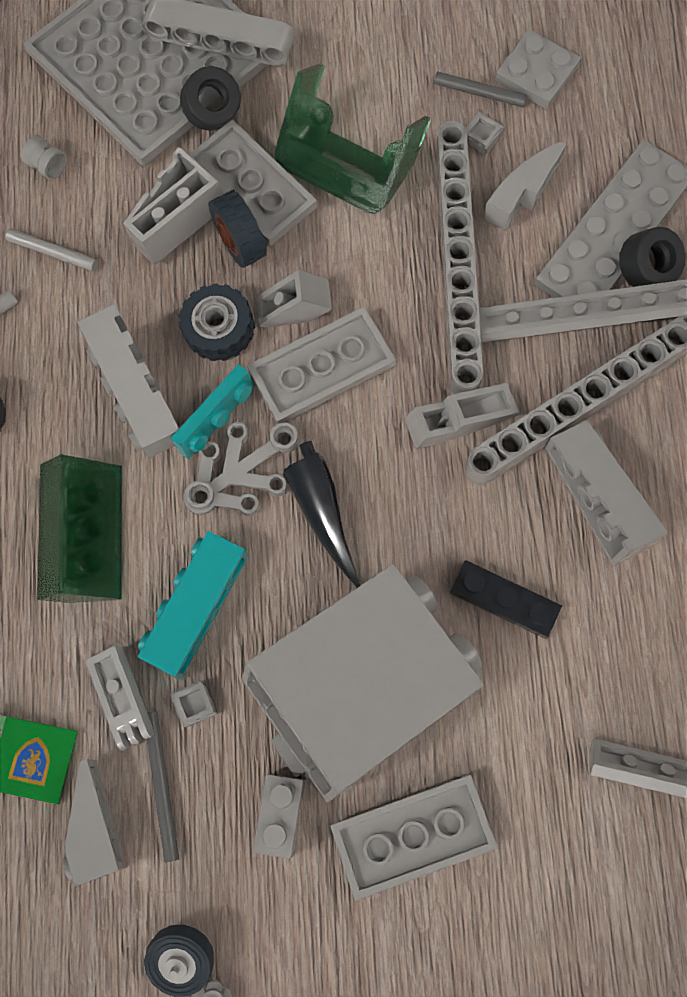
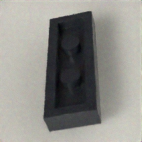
M467 560L464 561L450 591V594L544 639L549 637L562 608V605Z

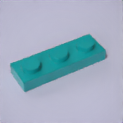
M238 364L171 437L178 452L188 460L194 453L201 451L205 447L208 438L217 428L226 424L230 413L238 404L245 402L249 398L254 384L248 370Z

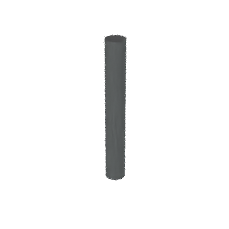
M438 71L434 80V84L519 107H524L527 97L526 94Z

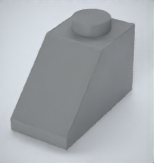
M301 270L295 271L256 296L260 327L311 322L332 309L328 279Z

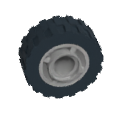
M218 283L211 286L205 285L200 287L198 291H193L190 297L183 302V308L179 312V328L194 353L197 352L200 357L208 358L210 361L229 360L228 358L240 355V352L249 346L248 343L254 336V316L245 296L242 297L241 292L236 288L234 290L229 285L224 284L223 286ZM224 319L220 325L211 326L213 321Z

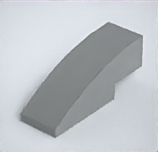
M558 142L545 148L512 171L487 201L483 219L506 230L520 206L532 211L559 167L567 144Z
M503 383L448 395L442 402L415 407L407 415L405 422L415 448L420 449L487 428L516 416L519 411L508 384Z

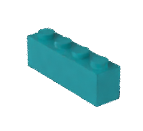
M207 531L204 538L199 537L195 542L190 554L193 557L187 569L182 568L178 572L173 583L175 587L173 594L169 600L165 599L160 604L156 613L158 620L152 631L148 630L145 632L138 645L140 650L138 658L179 680H182L249 557L244 548L210 531Z

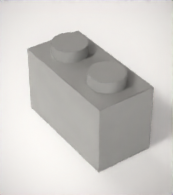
M266 774L253 853L291 859L294 856L306 780Z

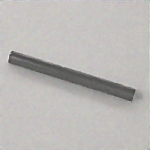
M152 711L147 713L154 729V736L147 739L164 863L179 860L158 712Z

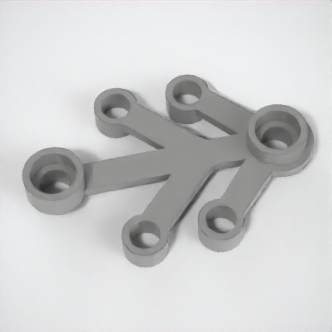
M232 423L227 429L229 442L223 473L212 481L213 465L219 461L221 451L215 442L207 441L205 447L199 451L201 462L197 481L189 484L184 491L183 499L186 507L195 514H206L212 511L214 507L240 510L245 516H253L260 508L255 495L244 494L239 497L220 492L233 485L268 490L269 494L275 497L284 495L287 491V482L282 475L273 474L265 476L249 472L279 451L283 453L292 451L298 443L295 427L289 423L275 425L270 432L271 440L239 461L242 444L247 441L249 434L247 427L243 423ZM242 429L244 433L240 438H235L232 436L234 430ZM286 435L291 438L288 444L283 445L279 443V439L282 436ZM209 448L216 449V453L212 457L204 455L205 451ZM277 480L283 483L282 488L279 490H273L270 487L272 482ZM200 493L207 494V499L203 503L196 502V497ZM252 500L255 502V506L251 510H245L243 508L245 501Z

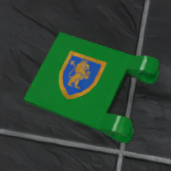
M0 715V730H2L0 737V793L59 805L78 731Z

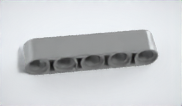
M150 0L141 23L143 32L156 40L273 66H283L286 64L295 38L294 29L282 21L186 0Z

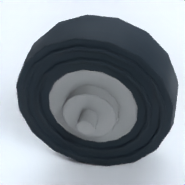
M184 924L170 925L160 930L150 941L144 958L145 972L152 985L162 993L174 997H187L199 992L209 981L215 963L213 947L208 938L196 928Z

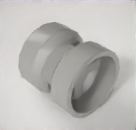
M39 135L31 137L25 143L21 152L23 163L33 169L38 168L39 173L49 180L57 178L66 166V154L57 147H50L49 142Z

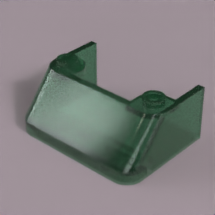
M319 63L297 71L275 147L276 162L287 172L366 213L376 214L388 206L413 167L431 118L424 116L408 125L402 140L390 143L386 147L383 157H380L330 131L334 119L333 110L326 101L316 97L325 65Z

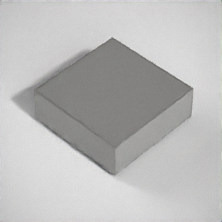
M479 111L465 127L468 145L485 156L504 131V126Z
M205 680L170 694L183 728L190 727L218 714Z

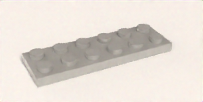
M643 139L538 275L534 285L553 298L611 290L622 276L619 266V254L623 243L632 234L658 227L687 189V166Z

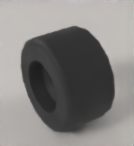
M207 66L199 68L190 75L181 89L180 104L182 112L188 121L199 129L212 131L222 128L235 117L240 108L241 94L237 82L231 74L219 67ZM212 87L218 91L222 99V105L218 110L209 111L202 106L199 101V92L202 88Z
M654 227L632 234L623 243L619 254V266L622 276L632 287L677 281L686 265V252L683 242L675 232L666 227ZM650 249L655 257V268L650 263Z

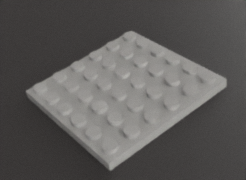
M78 0L22 44L25 51L143 167L194 126L183 114L180 104L181 89L192 73L202 67H219L233 76L240 89L268 66V64L149 37L143 32L141 23L150 0ZM186 0L244 13L231 0ZM204 87L200 90L199 101L207 110L213 111L222 103L220 94L214 88Z

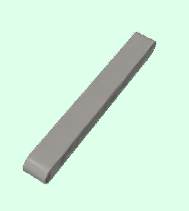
M451 120L443 123L438 130L436 161L449 381L452 393L457 394L480 388L483 364L467 131L462 123ZM451 197H457V198H459L460 200H452V199H450V198H451ZM456 225L462 227L463 229L456 230L451 228V226ZM458 254L464 256L465 258L459 260L453 258L452 256ZM463 284L467 288L460 290L455 288L453 285ZM460 313L465 314L470 319L464 321L459 320L455 317V315ZM467 344L472 350L464 352L456 346ZM460 375H469L474 379V382L463 383L458 377Z
M687 315L677 317L475 447L470 452L466 463L465 473L467 478L478 485L491 482L546 446L551 437L582 423L687 354ZM668 337L677 339L681 345L673 344ZM641 354L649 355L654 362L645 361ZM614 372L623 373L626 375L627 380L618 379ZM586 390H596L600 394V398L591 397ZM558 407H568L572 410L573 415H563ZM539 424L545 428L546 433H534L530 425ZM512 442L518 447V451L515 453L507 452L503 448L502 443ZM485 460L489 463L491 469L480 471L474 466L473 462Z

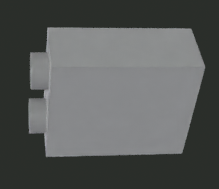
M394 564L246 662L242 681L327 803L484 686V683L476 674L482 669V662L473 645L459 633H455L450 637L447 636L432 616V613L437 611V602L429 587L415 575L404 579Z

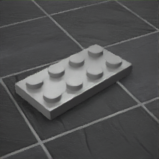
M234 120L229 121L189 154L193 160L219 182L223 194L231 190L239 193L250 208L262 232L263 239L269 246H272L318 207L317 200Z
M362 307L247 365V369L276 423L279 424L396 366V359L366 308Z
M471 775L330 825L355 901L498 849Z

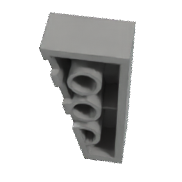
M115 304L77 321L90 347L86 352L95 368L100 366L104 374L99 378L108 395L114 393L118 401L113 406L122 423L128 421L133 430L128 433V436L136 451L143 449L150 459L174 447L175 445L171 437L177 432L179 427Z
M588 420L550 438L545 449L613 567L650 549L668 533L606 447L600 432L593 428Z

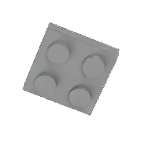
M528 29L496 72L495 81L512 91L526 94L528 100L548 110L578 68L582 57Z

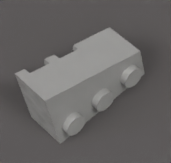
M179 146L173 153L174 160L166 170L162 169L157 175L158 182L152 191L144 193L123 223L135 247L153 265L157 264L211 220L212 216L208 203L223 195L219 182Z

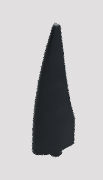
M306 441L299 445L303 459L289 465L284 469V473L295 499L317 538L337 566L358 588L361 586L345 540L336 487L324 457L318 452L316 453L312 441Z

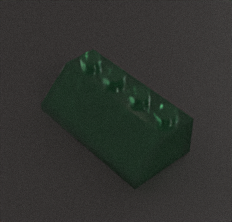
M63 454L40 464L37 600L63 603L121 600L122 466Z

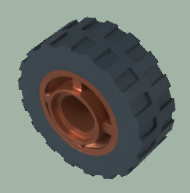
M231 190L209 201V211L217 231L228 252L240 267L244 268L267 256L265 240L257 221L237 191Z

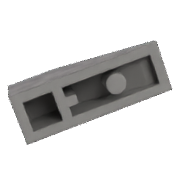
M91 759L79 762L64 846L66 857L63 858V867L69 880L73 879L74 887L127 868L97 762Z

